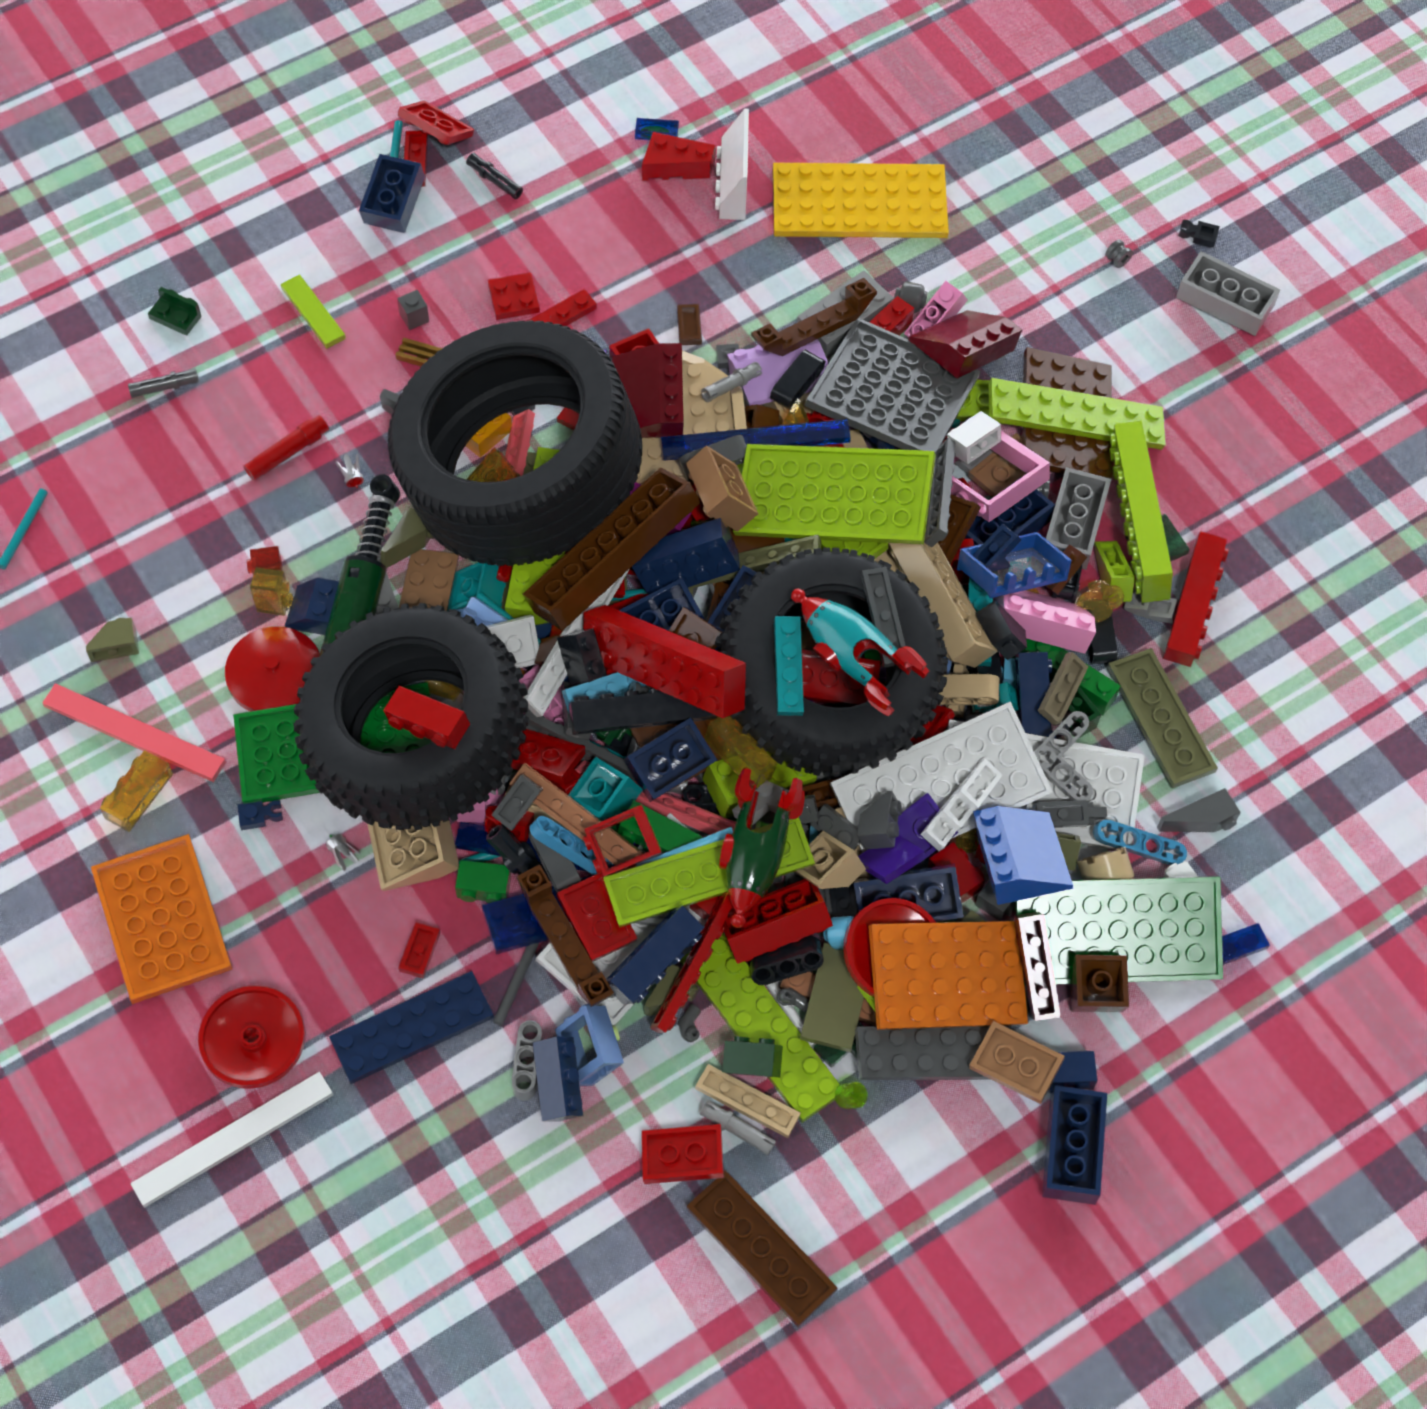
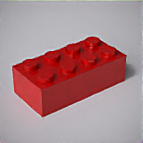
M806 879L764 895L754 908L744 914L746 923L743 927L736 928L731 924V917L736 914V910L730 917L726 918L723 924L725 926V935L737 964L750 961L754 957L766 952H773L781 946L791 942H798L806 936L823 932L833 926L818 887Z

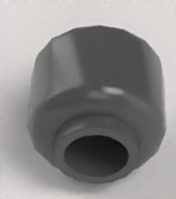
M905 281L901 288H896L894 298L896 296L900 297L914 307V313H917L925 307L928 292L925 291V287L922 284Z

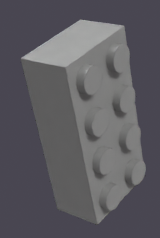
M1200 251L1181 280L1176 298L1256 336L1275 306L1281 289Z
M862 271L798 315L797 323L845 300V286L862 278H865L877 290V295L861 314L860 319L870 322L894 297L866 271ZM855 321L818 339L827 359L836 353Z
M1066 467L1046 540L1061 552L1069 544L1087 556V559L1082 564V569L1086 570L1111 479Z

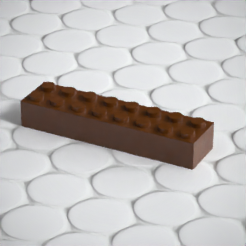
M660 467L625 499L610 516H607L600 525L588 533L523 593L534 613L561 631L569 626L701 503L690 482Z

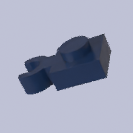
M262 801L237 804L241 831L266 827L265 820L268 819L273 822L283 820L282 813H272L275 809L282 808L280 801H272L267 806H264Z

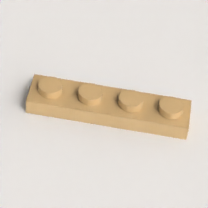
M709 1064L695 1086L696 1090L786 1138H789L801 1115L800 1112Z

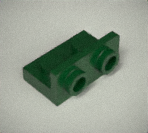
M160 287L158 289L160 298L148 312L149 319L187 336L202 317L198 303L192 298H185L172 289L168 290Z

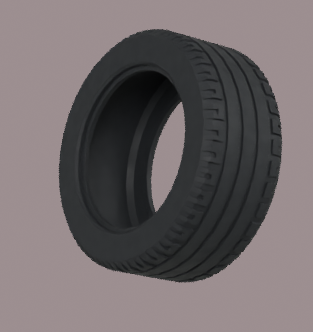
M528 320L500 323L476 330L453 341L429 358L415 372L414 376L403 388V392L399 395L389 422L388 451L391 466L402 489L428 532L442 546L456 555H460L465 559L468 558L473 562L478 561L488 565L497 564L498 566H504L506 564L507 566H513L517 564L519 566L524 563L532 564L535 561L541 562L546 558L551 559L553 556H559L565 551H570L630 496V491L635 486V482L638 479L637 474L640 472V465L642 463V434L640 425L615 365L605 351L591 338H587L585 334L579 333L575 329L562 326L561 324H553L552 322ZM550 404L572 409L579 413L576 427L566 444L549 461L527 474L498 482L470 481L454 475L459 456L468 441L484 425L506 412L524 406Z

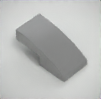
M1133 589L1132 601L1126 602L1124 609L1147 619L1173 624L1179 603L1178 599L1174 598L1142 603L1140 594H1136L1135 589Z

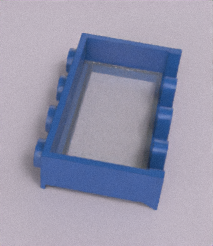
M1038 532L1019 536L1021 541L1005 557L1011 565L1010 568L991 572L972 556L983 545L980 544L960 550L957 570H962L983 588L990 598L1066 581L1072 560Z

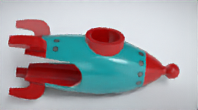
M800 588L792 591L791 599L795 603H801L804 620L816 643L813 650L837 672L842 669L853 679L863 684L868 702L879 712L890 716L895 710L890 706L891 702L887 699L890 696L888 689L858 663L859 658L865 651L871 649L878 650L907 675L910 674L911 670L923 679L928 675L929 670L926 667V662L913 648L904 646L897 649L879 629L851 608L818 597L807 598L805 591Z

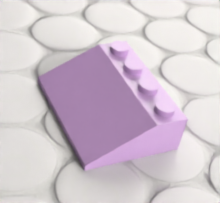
M818 339L784 356L763 350L760 345L747 350L738 349L734 353L727 354L730 374L734 370L745 368L753 362L759 363L762 368L760 376L751 379L747 385L742 387L743 398L748 406L773 402L774 400L770 398L773 387L805 349L826 361L823 371L805 393L811 392L829 364Z

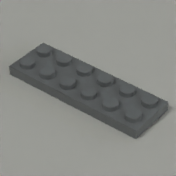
M990 1026L877 1030V1027H857L855 1029L859 1080H991L969 1069V1065Z

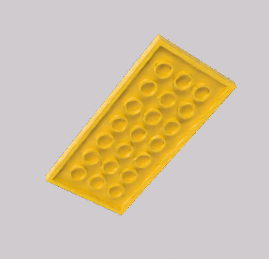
M773 163L774 236L948 238L945 164Z

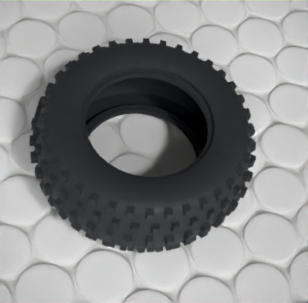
M816 548L814 553L811 552V549L804 550V552L796 553L795 558L793 554L786 555L780 559L779 565L775 561L770 563L764 569L765 574H762L760 571L757 572L751 579V586L745 584L739 589L738 596L740 599H734L728 605L727 610L731 615L722 618L719 627L725 631H722L721 636L716 637L715 646L721 647L717 649L718 652L746 663L745 709L730 716L734 720L733 723L736 728L743 727L742 733L748 742L752 740L757 742L755 747L759 749V752L764 755L767 752L771 753V759L776 761V763L782 765L785 761L788 762L787 767L794 768L795 771L800 772L802 768H805V773H813L816 776H820L821 771H823L824 776H830L832 773L833 777H839L840 772L841 775H848L849 770L852 774H855L860 769L869 765L872 769L878 767L879 761L886 757L890 762L895 760L896 753H898L897 750L900 749L902 751L905 749L907 751L913 745L910 739L912 737L915 739L921 738L926 731L922 725L934 720L936 713L932 710L941 704L944 696L939 693L943 692L947 683V677L943 676L947 674L948 658H943L947 656V647H945V642L942 640L944 637L943 629L937 630L940 626L936 612L930 613V603L926 596L920 597L918 594L920 589L913 581L908 583L905 580L907 576L898 569L895 572L891 570V564L882 560L876 562L874 561L875 556L870 554L868 556V554L862 553L859 556L856 550H851L850 553L849 549H842V552H840L839 548H832L831 552L830 548H823V550ZM887 567L905 645L913 648L923 658L929 670L928 675L923 679L913 670L907 675L897 666L886 667V688L890 694L887 699L891 702L890 706L895 710L890 716L879 712L868 701L857 706L835 708L816 704L804 697L803 716L777 715L775 616L800 617V620L804 621L801 603H795L791 599L792 591L800 588L805 591L807 598L818 597L847 606L872 623L861 572L862 570Z
M419 603L418 606H412V608H409L408 604H401V608L393 609V611H391L390 607L383 608L382 614L378 613L373 616L372 612L366 614V620L358 623L354 620L349 623L351 626L349 630L344 632L338 631L334 634L336 640L329 644L325 643L321 647L323 653L320 657H313L310 662L313 666L311 671L305 672L302 677L305 684L303 688L298 689L297 696L300 698V702L294 707V714L299 719L293 723L294 731L300 734V736L295 737L297 748L304 751L299 754L300 761L303 765H309L305 770L307 776L311 781L315 780L317 783L315 785L316 789L321 794L323 793L332 805L340 810L344 809L354 819L359 815L362 816V821L369 825H373L376 821L381 828L391 829L395 825L396 830L411 829V826H414L415 830H421L422 827H429L430 823H432L433 827L440 826V821L446 822L449 821V818L455 821L458 819L457 814L470 813L475 810L473 805L477 802L480 804L490 799L488 793L492 790H499L503 785L501 779L504 775L508 776L513 771L511 767L513 760L519 759L521 754L518 750L519 745L525 743L526 735L522 731L526 730L529 718L524 715L525 712H528V701L523 698V696L528 695V690L525 683L519 682L524 677L520 667H515L516 660L513 653L507 650L505 644L495 634L492 635L491 631L483 623L477 626L475 619L466 614L464 618L461 617V612L449 609L447 612L444 611V606L436 605L428 608L427 604ZM434 680L455 685L464 691L460 710L465 712L470 726L455 749L448 746L440 747L431 742L409 752L381 753L361 745L362 729L371 710L382 698L397 689L398 686H404L417 681Z

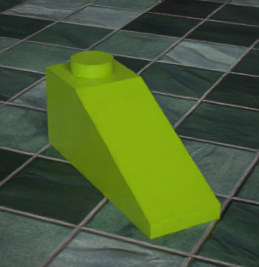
M1094 542L1101 586L1106 599L1112 603L1131 602L1135 576L1118 542Z

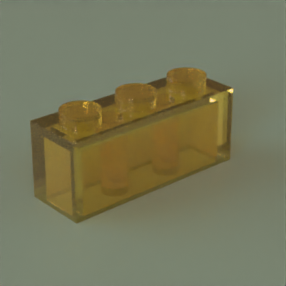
M731 716L716 718L708 725L704 737L705 741L738 776L742 769H751L750 779L755 782L757 788L766 780H771L777 762L763 748L760 749L756 746L757 741L749 733L747 735L742 733L743 727L736 719L733 720Z
M144 750L140 756L133 760L131 768L126 775L119 778L113 792L103 799L100 810L104 818L130 832L172 777L173 773L169 763Z

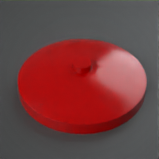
M277 626L253 631L243 637L233 647L226 660L225 680L231 696L241 707L250 712L299 704L300 698L297 696V692L305 684L302 677L305 672L311 671L313 666L310 662L313 657H319L318 648L306 635L291 628Z
M899 898L875 901L860 910L846 930L843 952L847 969L855 983L872 997H874L869 926L871 924L936 923L925 909L911 901Z
M258 985L234 989L217 999L205 1013L198 1033L199 1051L209 1071L225 1084L244 1089L264 1087L284 1077L296 1065L305 1043V1026L301 1014L293 1001L276 989Z

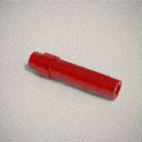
M320 415L312 420L307 419L298 425L296 430L243 465L245 472L255 481L306 446H311L322 438L321 435L329 431V426Z

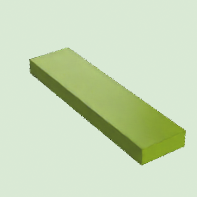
M300 274L281 283V289L326 349L346 339L345 333Z

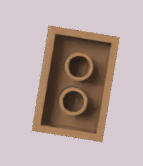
M707 445L686 463L690 472L689 478L697 488L696 494L702 500L704 505L703 511L708 517L721 518L725 527L729 526L738 532L758 515L737 464Z

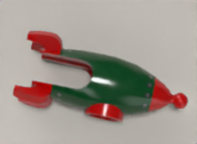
M742 769L737 779L735 795L738 798V805L741 810L733 833L725 836L719 863L720 869L726 870L728 893L733 908L736 910V914L731 917V924L736 928H741L745 925L746 918L744 914L757 905L775 879L785 849L789 820L798 818L803 812L805 791L802 790L803 781L799 778H793L788 793L782 790L773 825L770 830L764 833L751 831L759 792L756 791L757 785L750 779L751 769Z

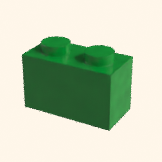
M460 860L455 886L457 898L466 902H474L475 900L486 901L492 905L507 903L512 876L511 872L505 865Z

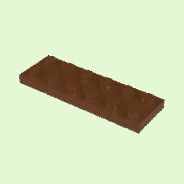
M726 1170L724 1171V1178H716L686 1206L688 1212L797 1327L802 1325L837 1291L838 1287Z

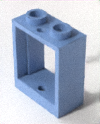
M585 1004L579 1008L577 1013L563 1020L564 1023L555 1029L557 1036L574 1037L580 1086L595 1085L624 1063L606 1006L590 1007L589 1004ZM586 1024L597 1057L589 1063L578 1033Z

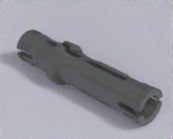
M196 368L178 373L173 371L169 375L129 383L128 388L131 398L171 388L175 390L180 389V386L199 383Z

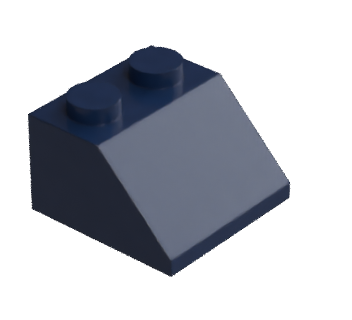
M317 577L297 585L285 627L297 631L325 635L339 581Z

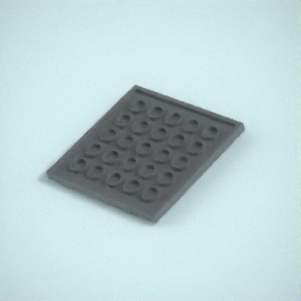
M858 318L809 394L805 406L900 449L934 451L936 454L977 382L981 371L976 369L957 379L908 339Z

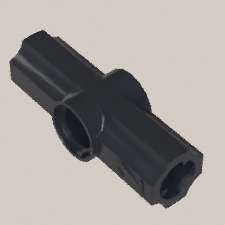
M498 824L491 829L490 833L486 836V841L502 856L506 868L511 873H518L520 875L540 865L550 881L543 865L536 859L535 852L528 843L520 842L503 824Z

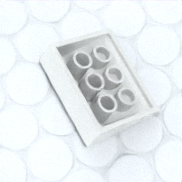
M744 109L722 136L721 146H717V159H721V163H717L716 176H720V180H716V193H720V197H716L715 210H720L719 219L745 220L749 109Z

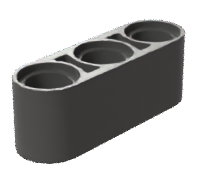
M736 435L708 445V447L735 464L744 463L747 445L743 435ZM703 448L689 452L679 458L688 482H692V480L689 478L690 472L686 463Z
M530 831L528 832L530 841L556 893L581 882L572 861L539 842L532 836Z

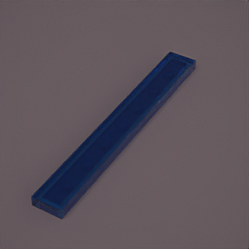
M848 419L661 437L664 461L679 459L689 452L736 435H743L746 445L820 446L851 442Z

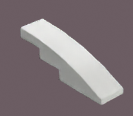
M984 758L946 801L921 835L938 851L942 850L955 832L962 828L973 811L980 807L1003 775Z

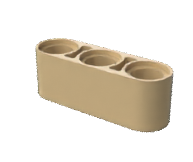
M943 675L947 677V683L943 692L939 693L944 696L940 705H994L999 701L1000 678L996 675Z

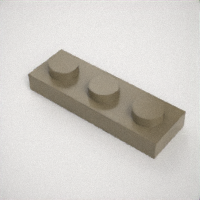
M1073 652L1066 653L1038 709V712L1054 726L1061 724L1088 669V666Z

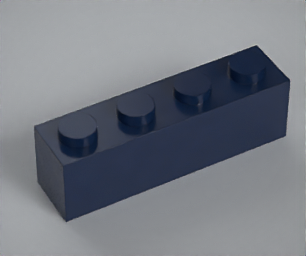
M1048 652L1018 653L1015 656L1016 691L1019 710H1017L1018 719L1025 733L1049 737L1054 732L1052 731L1051 723L1038 712L1051 685L1049 683V673H1052V659L1048 658Z

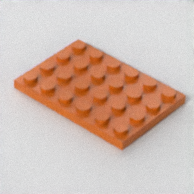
M189 834L91 866L132 1004L233 970Z
M1015 921L871 924L869 926L877 1030L991 1026L993 1021L1003 1026L1028 1024L1023 966Z

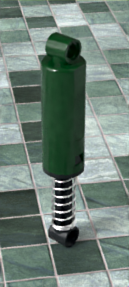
M377 475L370 483V490L373 496L369 498V510L366 511L368 518L363 521L365 527L361 529L363 535L359 537L361 543L357 545L359 552L355 553V555L347 556L344 560L322 646L325 643L329 644L335 641L336 637L334 634L338 631L344 632L351 628L349 623L354 620L358 623L367 619L366 614L371 612L373 616L376 614L387 571L386 566L377 561V559L381 558L379 551L383 548L381 542L385 541L383 534L388 532L385 526L390 524L387 520L388 517L392 516L390 510L394 508L395 503L400 497L399 488L388 475Z

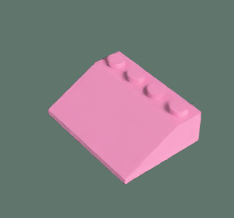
M1026 590L993 598V601L996 600L1026 630L1027 639L1085 654L1096 634L1095 617L1082 605Z

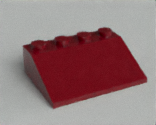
M966 310L910 336L909 341L958 379L1013 352L1022 329L1006 317Z
M658 343L612 356V363L615 365L636 414L642 438H683L682 343Z

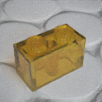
M256 567L250 590L257 612L285 616L287 607L292 605L293 594L289 592V581H286L284 571Z

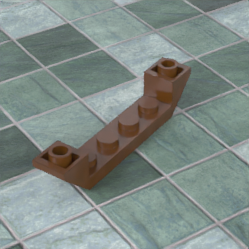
M862 278L845 286V300L779 332L769 323L751 332V336L763 350L784 356L857 320L877 295V290L865 278Z
M538 865L518 875V882L533 915L579 995L590 1007L613 996L614 992L602 971L598 973L554 897L552 885L541 866Z

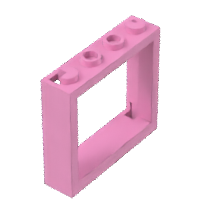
M1001 431V442L992 447L991 450L1027 473L1025 476L991 500H987L952 476L953 486L951 494L978 503L981 509L977 516L984 518L988 522L1050 480V462L1003 431ZM956 456L954 458V463L957 460H959V458H957Z

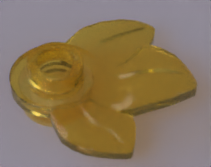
M1095 580L1088 583L1089 591L1080 595L1076 605L1080 608L1092 610L1091 614L1095 617V623L1109 618L1113 613V609L1118 608L1122 604L1124 593L1118 586H1109L1103 580Z

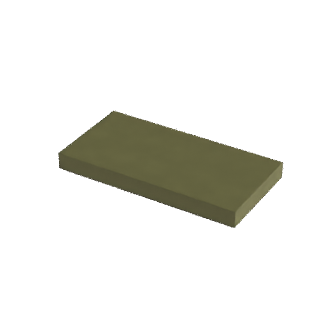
M824 943L822 949L824 962L817 969L800 1040L851 1052L864 996L858 990V985L847 969L843 950H835L828 943Z

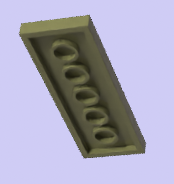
M1150 648L1110 662L1107 668L1113 680L1121 685L1119 691L1172 789L1216 773L1217 765L1153 649Z

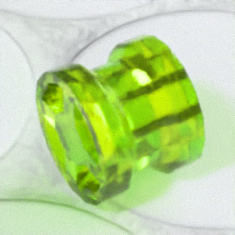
M859 1082L843 1083L835 1091L836 1103L839 1107L846 1110L861 1108L865 1105L868 1097L865 1086Z

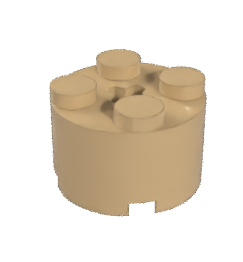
M1126 847L1116 848L1114 852L1105 851L1077 861L1082 880L1133 879L1135 876Z

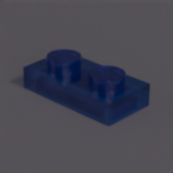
M1259 923L1222 936L1223 965L1269 948L1270 944Z

